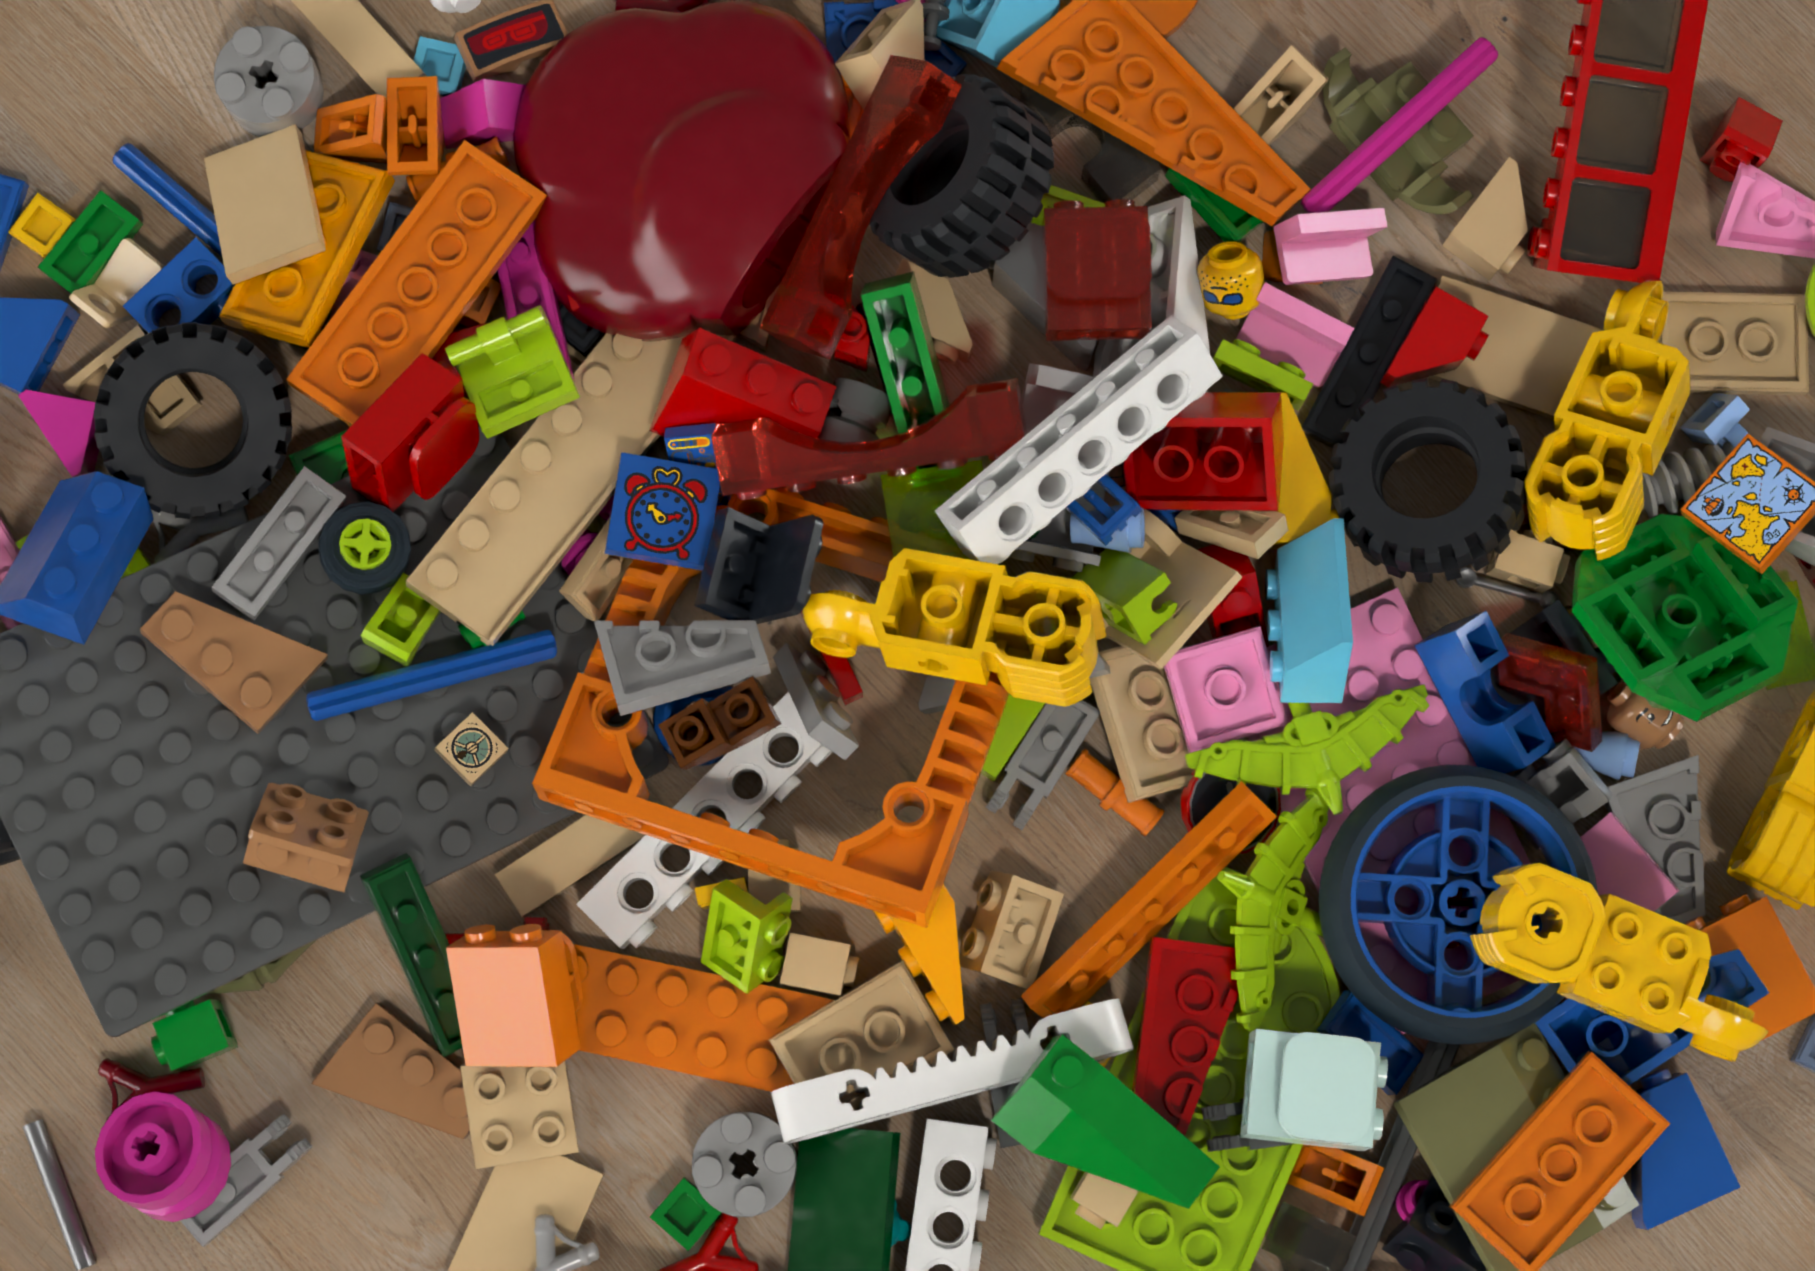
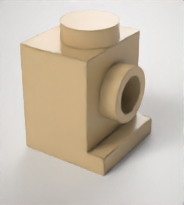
M1511 530L1509 532L1511 543L1501 554L1493 549L1485 574L1543 594L1553 587L1554 582L1561 584L1569 565L1570 556L1563 554L1564 548L1552 545V537L1539 542L1532 530H1524L1522 535L1516 533L1517 530Z

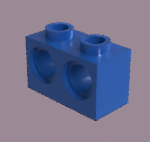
M195 237L128 300L123 307L148 333L160 328V318L169 309L181 310V318L178 324L197 322L210 325L217 318L220 319L219 315L234 285L227 278L224 265ZM209 274L217 275V286L212 292L205 295L196 294V285L200 278Z

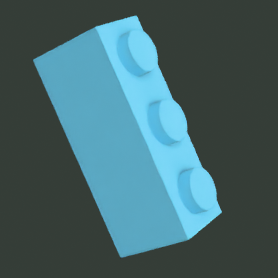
M946 0L944 6L950 10L949 18L944 21H938L936 37L997 68L1000 61L1057 14L1060 0Z
M1333 518L1277 549L1275 569H1266L1265 599L1274 600L1275 610H1268L1267 636L1268 640L1277 641V651H1271L1270 681L1279 682L1280 702L1342 703L1353 646L1344 519Z

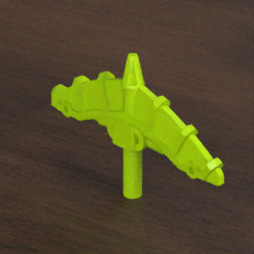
M1425 684L1405 690L1396 689L1391 694L1377 697L1365 708L1355 712L1348 711L1337 716L1321 712V710L1312 712L1310 703H1288L1293 719L1284 727L1282 732L1262 736V739L1255 741L1231 740L1224 743L1216 742L1211 747L1186 754L1184 758L1187 766L1195 770L1194 777L1200 779L1203 773L1237 781V785L1242 781L1245 785L1249 783L1279 787L1281 795H1289L1291 788H1317L1332 813L1338 815L1344 812L1340 781L1358 768L1364 772L1368 771L1372 767L1370 759L1388 742L1391 741L1398 744L1404 738L1400 731L1416 711L1424 713L1430 706L1426 701L1428 693Z
M1307 788L1305 800L1292 812L1283 811L1278 819L1280 823L1278 828L1265 844L1258 842L1254 853L1257 856L1245 875L1220 871L1217 877L1237 897L1236 926H1230V934H1235L1236 970H1231V979L1237 980L1241 1012L1236 1014L1237 1023H1243L1244 1029L1250 1032L1260 1028L1266 1011L1272 1004L1271 995L1275 985L1274 958L1275 954L1279 952L1282 936L1291 934L1295 927L1300 926L1324 938L1319 913L1306 907L1308 898L1305 897V887L1300 881L1305 868L1304 860L1319 841L1322 829L1328 822L1327 813L1329 806L1317 788Z

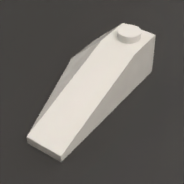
M1181 196L1145 208L1127 260L1129 268L1132 269L1124 294H1116L1113 300L1111 310L1117 314L1109 337L1100 338L1095 352L1093 376L1095 377L1170 315L1196 331L1210 353L1204 301L1197 275L1199 262L1191 200L1186 196Z

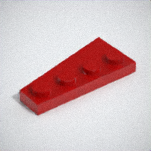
M1151 937L1132 1091L1185 1136L1202 1093V1086L1211 1062L1214 1061L1221 1043L1220 1039L1230 1012L1233 1011L1239 996L1237 980L1231 979V970H1236L1235 948Z

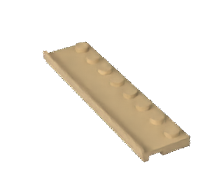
M606 333L573 374L580 398L544 413L536 419L408 577L406 587L453 621H459L478 635L480 640L486 645L494 646L614 495L621 452L645 456L661 436L649 430L680 343L684 337L647 342L642 341V339L619 334L614 336ZM718 335L732 342L736 341V336Z

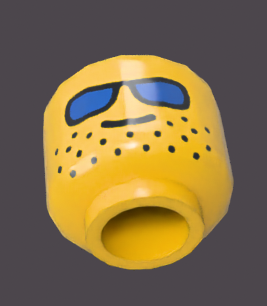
M1223 242L1213 246L1200 260L1197 268L1204 307L1226 319L1235 320L1243 318L1259 306L1256 298L1265 283L1260 257L1256 252L1239 242Z

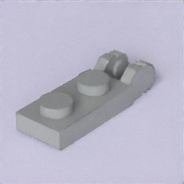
M1083 700L1067 707L1046 703L1005 768L1004 772L1006 775L986 808L996 813L1007 801L1009 791L1016 780L1033 790L1027 802L1021 805L1014 816L1015 821L1012 825L1023 830L1042 798L1047 799L1098 718L1100 711Z
M285 1114L274 1120L254 1139L248 1138L230 1154L231 1167L226 1185L215 1201L196 1216L180 1220L202 1247L207 1246L281 1181L284 1178L283 1173L296 1164L313 1147L304 1138L291 1145L286 1150V1153L274 1164L265 1155L262 1149L273 1140L281 1137L292 1123Z

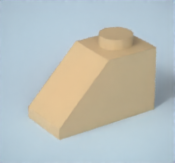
M910 0L882 9L835 63L865 113L885 107L888 111L902 107L913 97L911 91L925 75L923 5L920 0Z
M1511 157L1506 160L1442 245L1489 281L1499 269L1508 274L1526 251L1518 245L1528 232L1518 163Z

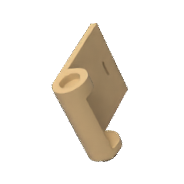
M1144 509V547L1132 548L1129 554L1162 570L1171 582L1162 594L1157 595L1153 599L1151 604L1152 610H1158L1168 600L1177 603V608L1164 624L1150 634L1152 639L1145 645L1108 625L1104 618L1103 620L1107 638L1162 670L1241 580L1242 576L1229 566L1183 543L1164 522Z

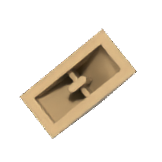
M1291 45L1235 106L1234 110L1270 146L1306 113L1329 78L1294 45Z

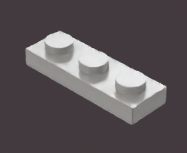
M304 466L213 584L212 592L255 621L320 536L326 522L346 502V495Z
M785 643L773 656V659L808 735L846 760L859 745L850 728L853 720L840 707L837 701L840 698V693L827 680L825 675L828 672L827 666L811 651L806 650L802 654L788 643Z

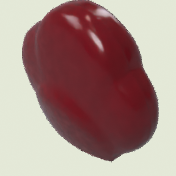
M744 0L714 2L680 13L641 8L622 9L590 20L559 40L541 60L525 85L514 125V155L518 172L521 178L547 194L537 217L533 221L534 245L541 270L552 285L555 296L568 312L577 317L582 323L605 334L608 333L614 336L619 334L642 339V341L647 342L685 337L698 328L716 335L736 336L765 308L767 299L781 283L782 289L804 262L838 213L862 170L856 150L849 140V105L845 85L830 52L805 24L789 13L778 8ZM567 295L572 297L580 308L577 311H572Z

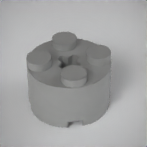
M273 26L242 27L224 45L215 63L214 84L217 95L233 119L241 128L252 135L262 137L296 124L298 129H303L314 120L317 115V109L321 107L324 87L318 67L305 45L296 36L284 29ZM272 77L277 78L276 83L267 82L264 89H262L261 85L264 81H269Z
M735 1112L717 1119L701 1134L692 1156V1176L698 1191L712 1207L731 1216L753 1217L769 1211L787 1195L796 1177L797 1154L794 1144H784L779 1123L775 1119L758 1112ZM748 1150H751L756 1154L753 1164L759 1169L755 1175L747 1172L742 1177H739L734 1173L737 1164L732 1160V1156L735 1152L743 1155Z

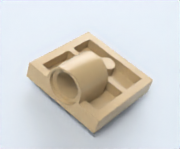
M566 1061L558 1067L466 1066L465 1064L460 1066L476 1169L579 1152Z

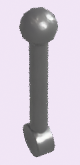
M1467 567L1460 570L1462 578L1456 579L1457 584L1462 588H1470L1473 585L1540 603L1543 609L1559 599V596L1553 591H1546L1542 594L1477 576L1473 569Z

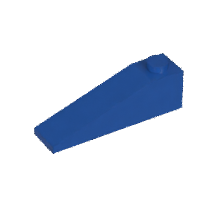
M1736 949L1711 956L1707 976L1698 1000L1704 1002L1706 995L1710 994L1749 1007L1770 992L1741 951ZM1569 998L1535 1022L1568 1072L1590 1051L1628 1085H1631L1690 1046L1689 1044L1693 1036L1692 1033L1677 1028L1672 1033H1652Z

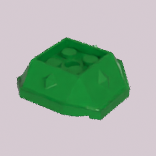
M1659 514L1635 526L1625 549L1616 555L1597 561L1595 549H1587L1580 554L1575 566L1571 611L1605 655L1606 662L1614 667L1633 693L1644 697L1652 708L1674 711L1698 722L1770 685L1779 678L1785 665L1791 625L1794 622L1798 600L1771 565L1763 574H1760L1684 516Z

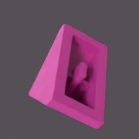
M481 79L440 98L446 149L459 148L464 140L473 146L481 145L496 136L500 142L513 141L515 120L525 85Z
M25 390L18 395L72 478L94 472L99 453L94 434L95 402L32 390Z

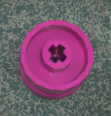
M150 1092L132 1097L115 1109L101 1128L95 1148L96 1172L105 1189L149 1217L169 1222L194 1217L210 1206L226 1185L231 1167L230 1144L220 1125L177 1096L160 1092Z

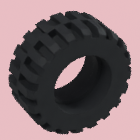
M965 74L940 79L935 87L926 86L916 93L917 98L912 103L906 102L897 111L899 116L892 125L887 124L881 133L883 139L879 147L873 148L869 158L871 168L869 172H865L863 182L864 189L867 192L863 196V206L873 234L899 254L938 277L948 276L949 278L968 276L969 272L977 273L989 268L990 261L1001 260L1010 252L1009 247L1015 241H1021L1029 230L1026 227L1032 218L1039 216L1043 208L1041 203L1044 193H1049L1052 183L1049 170L1054 168V153L1051 148L1053 144L1048 127L1044 125L1043 119L1035 111L993 81L985 77Z
M187 322L171 326L166 325L152 330V332L136 339L126 347L114 360L99 387L94 409V434L97 448L100 449L104 459L103 463L111 476L113 475L115 478L143 487L151 510L158 513L163 511L174 514L175 518L190 519V517L206 516L207 519L221 516V513L234 508L238 510L249 504V500L259 492L262 494L272 483L271 480L278 469L281 470L287 457L286 452L289 442H291L293 426L290 399L284 382L266 354L258 349L254 343L242 335L240 336L227 330V328L213 324ZM187 372L205 373L224 382L236 395L243 416L242 431L232 451L215 464L199 468L179 466L162 457L152 446L147 436L144 422L146 405L154 390L172 376Z
M1426 378L1412 380V389L1400 392L1397 384L1384 389L1385 399L1376 404L1373 399L1369 398L1360 405L1358 409L1361 418L1358 422L1348 419L1340 430L1343 443H1337L1333 446L1330 460L1334 470L1329 473V484L1334 497L1333 503L1339 518L1344 519L1346 535L1354 547H1360L1366 560L1374 566L1381 563L1384 564L1388 574L1401 579L1406 575V572L1414 573L1417 582L1432 583L1433 573H1445L1447 581L1462 578L1460 568L1472 564L1475 571L1480 570L1489 564L1488 553L1494 549L1497 553L1501 554L1511 543L1509 532L1511 530H1519L1525 517L1523 505L1527 501L1524 480L1528 470L1521 440L1515 426L1508 424L1506 413L1497 403L1487 405L1484 393L1473 387L1468 388L1465 394L1461 393L1456 381L1442 379L1439 387H1429ZM1442 444L1455 447L1473 459L1477 468V483L1470 496L1459 507L1447 514L1434 518L1405 516L1390 508L1383 497L1382 483L1387 471L1400 456L1411 449L1423 445Z

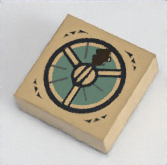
M473 712L435 747V751L470 787L505 755L509 749Z

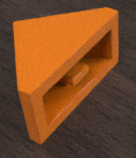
M437 76L387 78L388 175L439 174L445 140Z
M373 94L317 109L314 152L347 161L387 163V100L385 96Z
M1303 1145L1287 1184L1352 1213L1365 1216L1384 1168L1338 1148Z

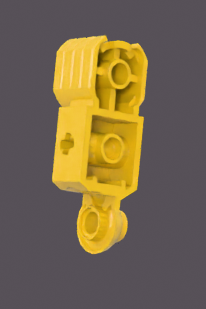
M1662 281L1643 282L1634 286L1629 291L1617 289L1607 308L1604 331L1591 333L1555 411V431L1544 437L1524 480L1529 523L1533 534L1539 542H1543L1551 536L1554 540L1567 547L1595 549L1596 559L1599 561L1621 552L1629 541L1644 507L1642 473L1654 475L1690 395L1689 360L1677 348L1658 343L1666 323L1669 308L1668 301L1662 300Z
M908 548L902 549L890 561L885 580L881 582L875 604L868 603L862 597L847 591L829 590L825 591V593L811 594L809 601L802 610L803 619L809 630L813 633L810 641L811 645L825 654L848 658L853 657L856 654L857 647L861 645L881 649L885 664L889 668L987 685L990 672H995L1000 683L1011 696L1063 707L1073 705L1092 693L1089 676L1097 662V640L1107 636L1099 599L1083 580L1032 571L1017 577H1010L1007 575L1004 565Z
M1814 690L1807 698L1764 785L1765 790L1754 807L1731 853L1727 866V874L1741 882L1745 881L1747 885L1758 891H1764V894L1778 901L1782 900V903L1795 910H1799L1804 903L1815 907Z
M1542 863L1510 867L1492 876L1494 881L1501 886L1496 891H1492L1483 905L1480 916V925H1482L1483 933L1470 935L1473 947L1484 964L1533 984L1560 983L1557 994L1652 1033H1672L1677 1028L1693 1034L1690 1046L1731 1062H1736L1739 1052L1755 1046L1768 1034V1030L1752 1022L1755 1012L1745 1006L1710 994L1706 995L1704 1002L1698 1000L1712 955L1707 933L1612 894L1598 895L1591 883ZM1533 915H1539L1542 921V929L1539 935L1534 932L1539 926H1532L1531 924Z

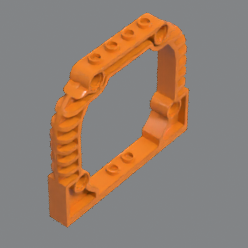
M751 485L743 487L732 495L728 506L720 505L716 507L715 518L717 510L729 507L747 516L755 512L763 513L766 517L761 522L769 526L808 515H815L823 520L821 533L822 548L815 561L879 582L885 580L890 561L904 548L967 559L960 550L947 545L944 539L932 533L920 532L918 535L899 530L896 524L884 518L873 517L871 520L852 515L847 508L839 504L826 502L822 506L806 501L799 493L787 488H777L774 491L761 486ZM633 559L622 577L621 584L605 621H612L614 626H639L640 621H659L661 626H665L672 606L689 580L702 570ZM599 638L591 652L584 673L578 672L532 784L539 799L927 928L969 815L968 807L1006 707L1009 693L1002 686L995 672H990L987 685L956 680L917 781L898 783L889 789L883 801L884 819L861 834L839 842L832 861L778 844L779 839L763 830L750 829L749 833L730 828V823L727 820L711 813H701L699 818L648 801L650 792L644 777L636 765L633 749L642 744L647 736V718L644 710L630 713L632 714L631 719L623 726L613 727L608 725L610 718L614 714L619 713ZM908 806L918 807L924 812L921 818L911 823L903 822L896 816L901 809Z

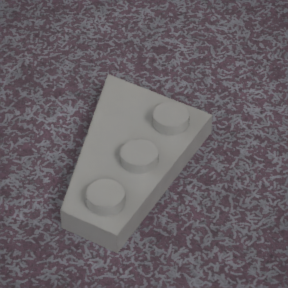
M755 620L693 621L689 626H661L659 621H640L639 626H614L612 621H594L620 716L739 683L752 676L757 678L771 674Z
M1699 755L1608 786L1607 788L1612 792L1613 796L1610 801L1605 803L1608 814L1610 812L1614 813L1680 890L1654 912L1683 924L1699 916H1706L1703 854L1700 853L1699 820H1701V801H1698L1697 785Z

